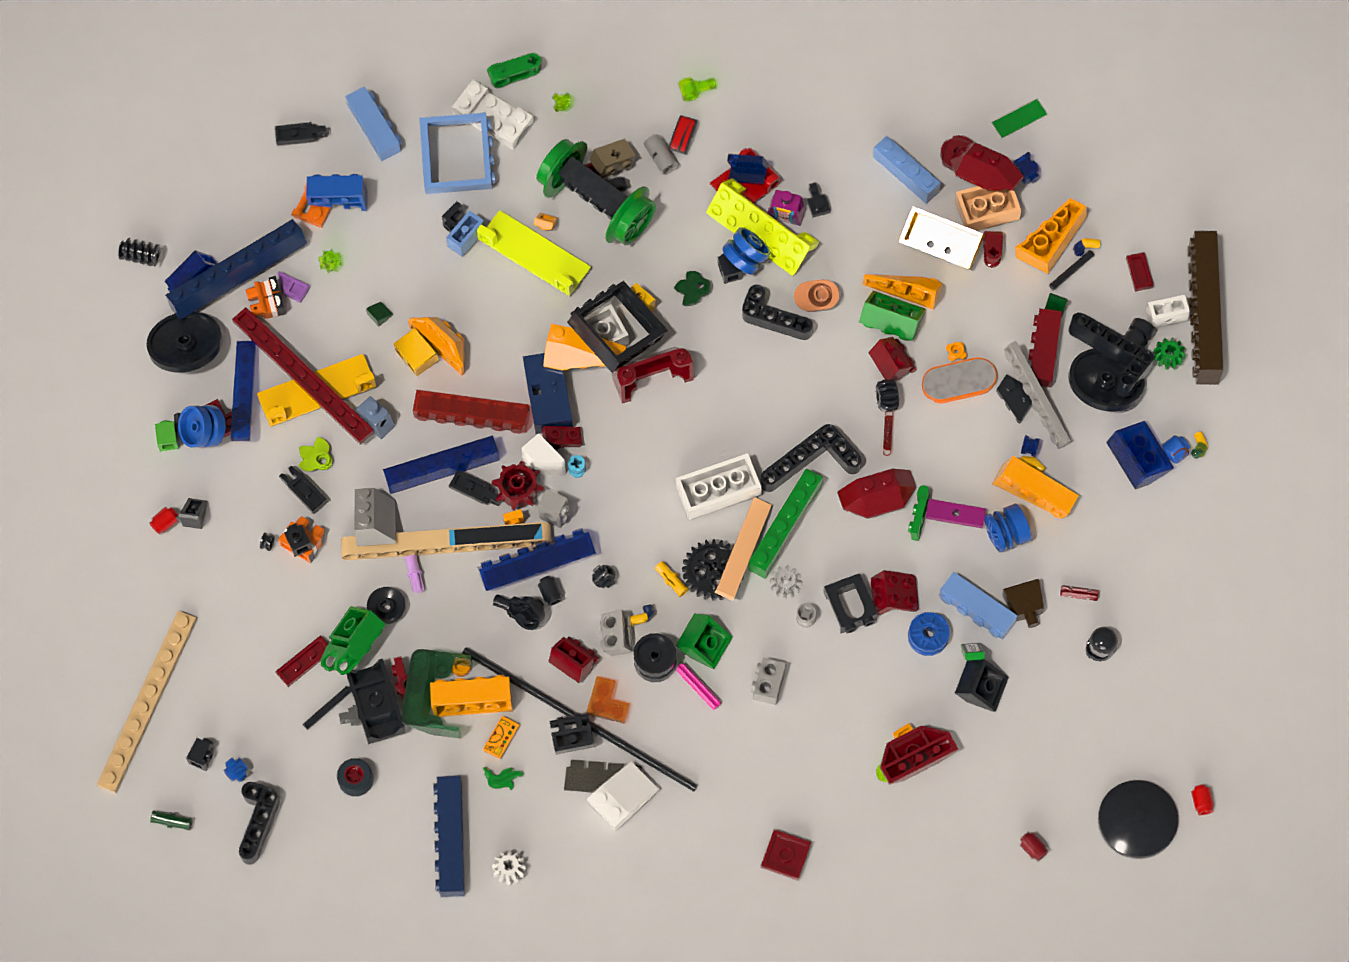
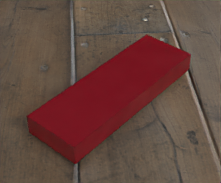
M320 635L276 670L275 673L287 687H290L321 662L328 643Z

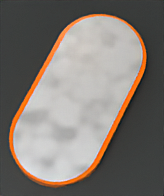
M978 357L936 366L924 374L922 391L928 399L930 398L940 404L982 395L989 392L994 386L997 378L996 369L991 362Z

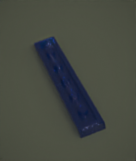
M237 341L231 441H250L256 356V344L253 341Z

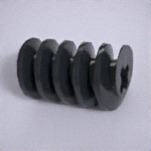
M129 237L126 242L121 241L118 250V258L120 260L125 258L129 262L132 260L133 263L139 262L142 265L146 263L147 266L154 265V267H156L160 255L159 244L152 248V243L149 242L147 247H145V241L138 245L137 239L131 244V238Z

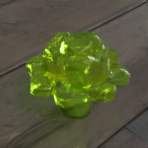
M568 92L562 95L555 93L552 96V99L555 101L553 109L556 112L559 110L565 111L570 107L571 101L569 99L571 96Z

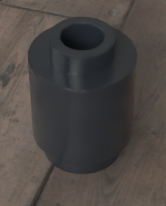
M545 576L540 579L538 588L544 601L549 606L561 602L563 594L556 578Z

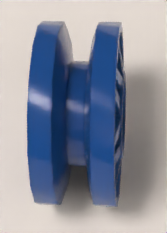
M924 612L917 615L911 621L908 631V642L911 648L918 654L934 656L946 647L950 635L949 626L941 615L933 612ZM930 631L933 633V636L926 637L924 632Z

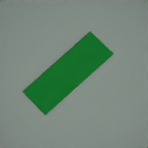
M1035 99L991 123L1001 138L1048 114L1038 99Z

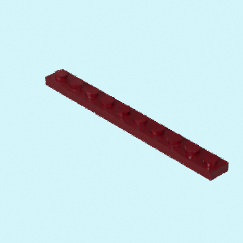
M245 307L232 318L233 323L360 445L374 433V430L250 310Z

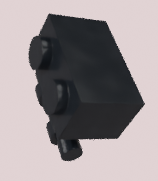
M577 713L572 717L566 718L561 716L557 717L556 720L549 721L551 728H559V731L551 732L556 755L595 747L591 726H582V722L589 721L588 713L582 715ZM576 724L577 728L565 730L566 725Z

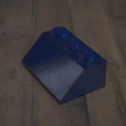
M1145 421L1116 430L1106 442L1135 490L1150 485L1174 469Z

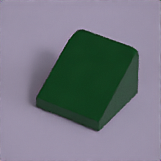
M1050 293L1045 309L1062 311V318L1066 309L1067 299Z
M382 302L366 308L367 315L378 327L393 316Z

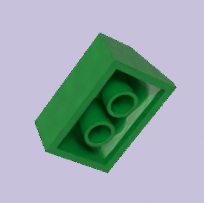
M873 290L864 303L859 323H862L867 328L879 329L884 334H893L899 336L902 340L912 341L926 309Z

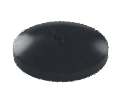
M194 311L181 320L175 314H172L159 321L151 329L146 345L149 357L156 366L165 371L183 373L200 369L210 363L220 352L223 337L219 324L212 317Z
M1089 349L1080 353L1073 360L1068 373L1069 385L1073 393L1082 402L1095 409L1110 412L1122 411L1135 405L1141 398L1145 380H1142L1129 397L1119 396L1115 392L1119 376L1126 366L1096 349Z
M1131 780L1118 784L1106 794L1099 808L1098 826L1103 839L1115 852L1128 858L1145 859L1158 855L1170 845L1177 831L1178 813L1172 798L1161 787L1147 781Z

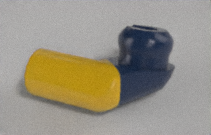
M644 605V613L631 616V626L648 621L655 613L653 605Z

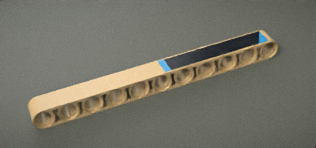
M547 522L399 532L395 533L396 544L357 546L355 536H346L341 538V556L344 560H361L548 546L552 543L551 526Z

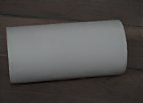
M659 134L652 135L645 140L644 146L662 175L669 174L677 168V162Z

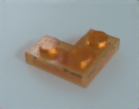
M596 676L586 714L625 724L629 703L611 699L616 684L615 680Z

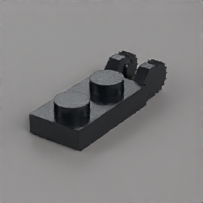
M293 466L288 467L291 475L295 477L292 482L283 473L279 475V478L313 514L328 502L320 491Z

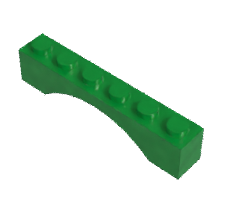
M807 468L805 469L749 560V571L766 579L795 524L822 487V476Z

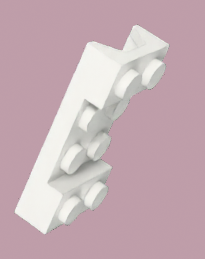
M475 80L471 81L452 106L454 115L486 113L487 119H491V130H488V135L512 150L515 148L518 138L525 128L534 123L533 115L519 107L516 109L488 92V88ZM481 122L469 123L482 131Z

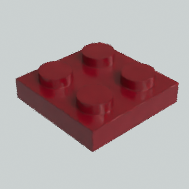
M773 830L760 868L798 881L811 842Z

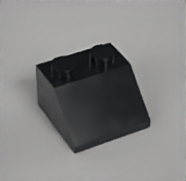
M985 659L967 660L955 694L967 703L996 712L1009 677Z

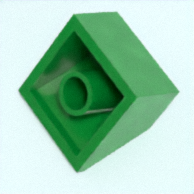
M694 613L675 646L688 657L711 669H715L733 636L709 615Z

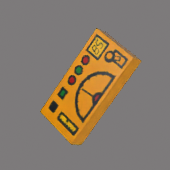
M502 716L486 742L483 751L501 760L516 734L519 724Z

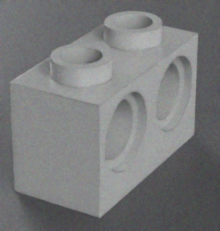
M623 610L601 614L602 650L610 656L633 652L630 614Z
M763 657L762 663L757 664L755 672L758 675L757 682L753 681L750 691L753 693V700L776 705L786 669L785 662ZM773 669L775 673L768 675L765 673V670ZM762 687H768L770 688V691L767 693H763L760 691V689Z

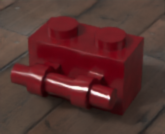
M894 337L880 339L868 352L884 379L899 381L908 371L913 373L917 370L914 360L906 353L904 344L900 343L898 339H894Z
M570 636L567 639L562 637L551 647L548 662L577 683H580L591 673L593 662L597 664L600 657L592 649H587L581 645L582 642L579 640H574Z

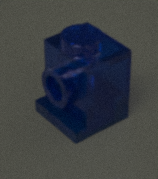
M1030 152L1014 160L1013 163L1023 175L1022 182L1025 186L1029 183H1035L1041 177L1038 174L1039 166L1034 160L1030 159Z

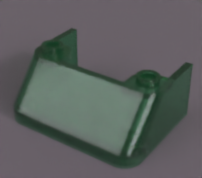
M418 649L412 653L401 714L405 725L430 735L461 739L459 727L445 726L440 717L429 715L431 706L430 683H434L435 678H447L452 672L453 665L472 667L471 655Z

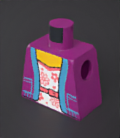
M775 190L767 214L775 220L801 226L805 212L802 196L789 191Z

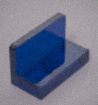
M728 154L727 162L731 166L728 180L734 179L739 183H765L768 163L764 156Z

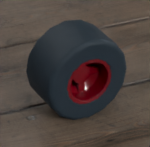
M351 758L339 766L337 781L340 789L345 794L359 797L371 789L373 774L370 766L364 760Z

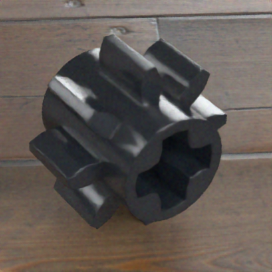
M603 564L593 569L592 581L597 587L609 588L615 583L616 574L611 566Z

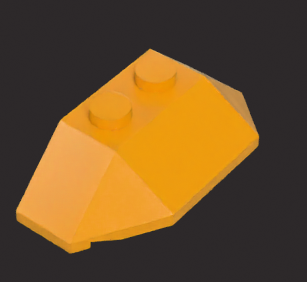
M414 317L408 320L411 330L415 328L430 347L461 376L465 374L464 339L459 333H454L450 325L444 320L441 321L438 317Z

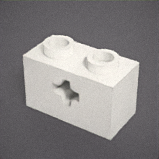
M1185 295L1148 302L1146 309L1148 321L1154 328L1187 321L1190 313Z

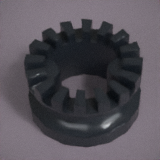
M264 532L260 541V549L266 548L267 551H270L273 546L271 543H274L275 536L273 534L269 536L268 533Z

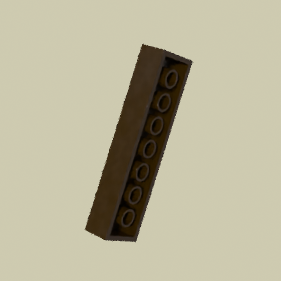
M1194 231L1193 238L1189 239V246H1187V257H1190L1188 274H1191L1188 288L1189 291H1192L1189 298V308H1192L1190 326H1193L1191 343H1194V349L1191 351V359L1194 360L1192 378L1196 379V385H1219L1223 372L1217 231Z

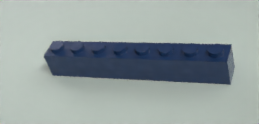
M291 219L167 293L165 296L171 310L181 320L305 246L307 242L302 229L294 219Z

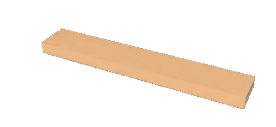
M756 497L753 498L715 593L730 600L734 599L771 504Z

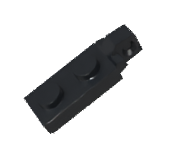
M312 122L275 126L276 144L279 146L317 141L318 138L327 137L326 125L317 126V124H312Z
M457 470L449 484L450 489L485 505H488L490 502L499 506L502 501L495 500L498 494L494 493L495 489L491 485L460 470Z

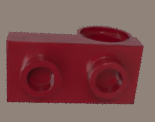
M544 426L542 428V437L555 450L561 447L582 446L580 427Z
M401 656L394 658L395 665H391L393 676L398 677L399 683H395L397 695L401 694L402 700L410 699L419 692L417 679L413 675H405ZM408 683L414 684L412 689L405 688Z

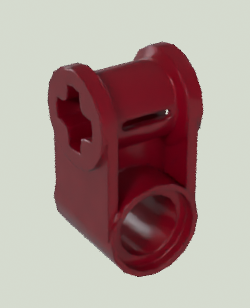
M984 231V263L990 268H995L1001 261L1003 231Z

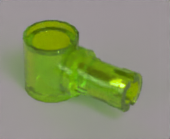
M687 77L678 82V87L683 101L689 102L698 98L699 94L703 91L716 89V82L714 78L698 81Z

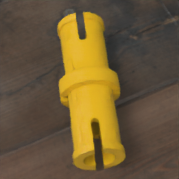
M664 561L655 566L654 569L665 580L664 583L667 586L669 585L679 597L687 593L689 589L678 578L679 575L676 572L673 573Z

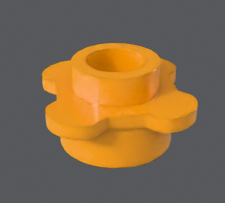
M954 342L946 346L950 361L953 362L956 359L966 358L967 354L964 352V344L962 342Z

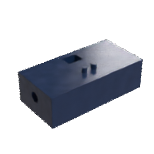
M545 353L522 356L535 433L541 434L544 426L573 427L564 370L544 367Z

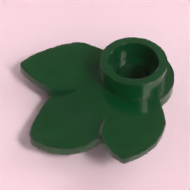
M688 271L686 272V279L678 281L674 289L684 295L682 305L691 306L698 303L701 296L709 294L711 284L707 279L702 278L700 273Z

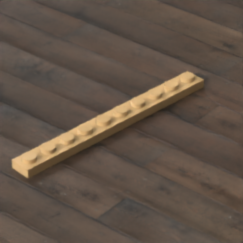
M177 611L97 782L98 787L116 794L197 620L196 617Z

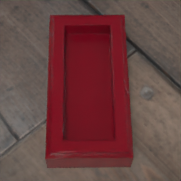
M1145 252L1126 255L1134 291L1153 288L1154 285Z

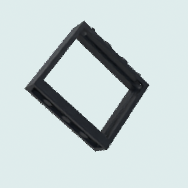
M624 280L617 285L612 284L606 292L601 291L594 300H587L583 307H576L570 313L571 317L567 321L611 373L661 341L668 332L665 326ZM615 297L649 334L619 355H616L584 319V317Z

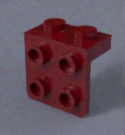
M883 570L871 577L872 602L878 615H882L891 609L909 612L919 610L915 575Z

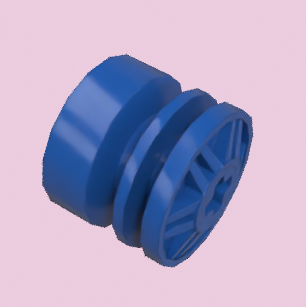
M1017 503L1004 507L1003 516L999 511H994L993 515L987 514L984 516L987 534L998 552L1005 551L1006 547L1011 549L1013 547L1012 539L1017 545L1031 541L1028 522Z

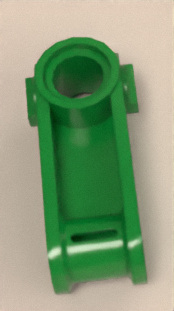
M529 53L489 66L487 73L494 88H501L508 84L536 76L541 70V57L536 53Z

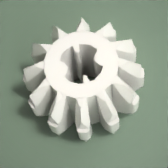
M508 850V855L506 856L501 852V859L495 857L494 861L497 864L492 865V869L496 870L493 873L494 877H499L500 883L506 879L507 885H510L512 879L515 883H518L517 876L523 878L524 874L521 871L526 870V866L522 865L525 862L524 858H519L518 852L512 856L511 850ZM509 864H511L513 869L510 870L509 868V871H507L505 866L508 865L509 867Z

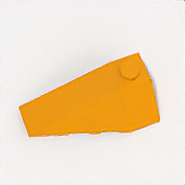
M865 274L863 277L864 286L932 310L942 288V283L935 278Z

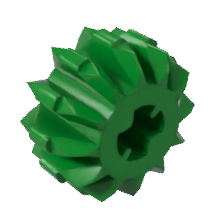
M1173 337L1170 341L1164 338L1162 342H1157V348L1153 350L1155 354L1154 361H1159V367L1165 365L1167 370L1171 366L1174 370L1177 365H1182V360L1186 357V354L1183 353L1185 352V346H1180V341L1175 343Z

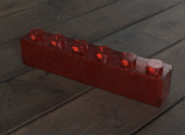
M416 390L413 415L414 418L420 421L435 420L441 424L450 422L458 426L472 425L479 429L487 427L495 431L510 430L512 433L520 434L521 432H527L530 407L529 404Z

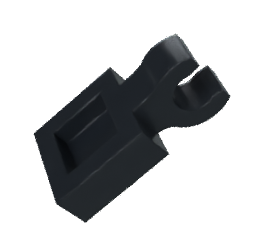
M816 182L809 184L810 188L808 189L811 198L807 199L812 218L829 214L831 210L826 195H819Z

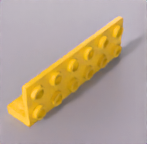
M363 354L314 372L342 400L376 388L375 378ZM293 380L257 393L269 427L321 408Z

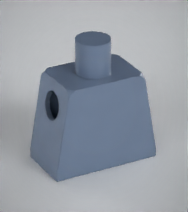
M369 396L358 406L356 413L374 430V433L381 440L395 428L389 412L373 397Z

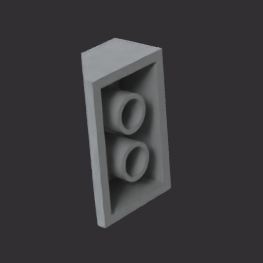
M375 488L355 489L354 530L357 546L396 544L395 500Z

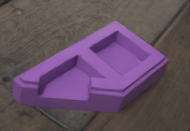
M279 271L278 276L284 295L301 303L310 286Z

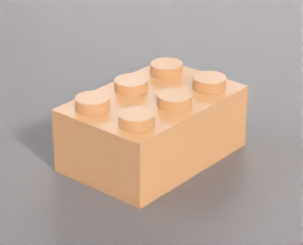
M976 186L956 192L955 204L964 227L979 231L1020 219L1021 208L1014 190H985Z

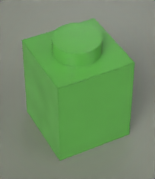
M163 420L155 424L157 445L160 452L179 449L174 421Z

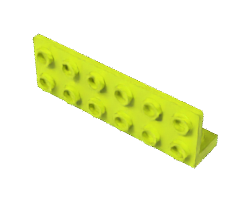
M734 179L722 182L706 213L733 233L739 227L752 231L769 248L771 253L768 259L790 275H795L807 253L815 249L819 241L805 231L796 235L742 196L746 188Z
M502 211L497 212L487 227L480 225L477 229L478 240L568 296H571L590 271L589 265Z

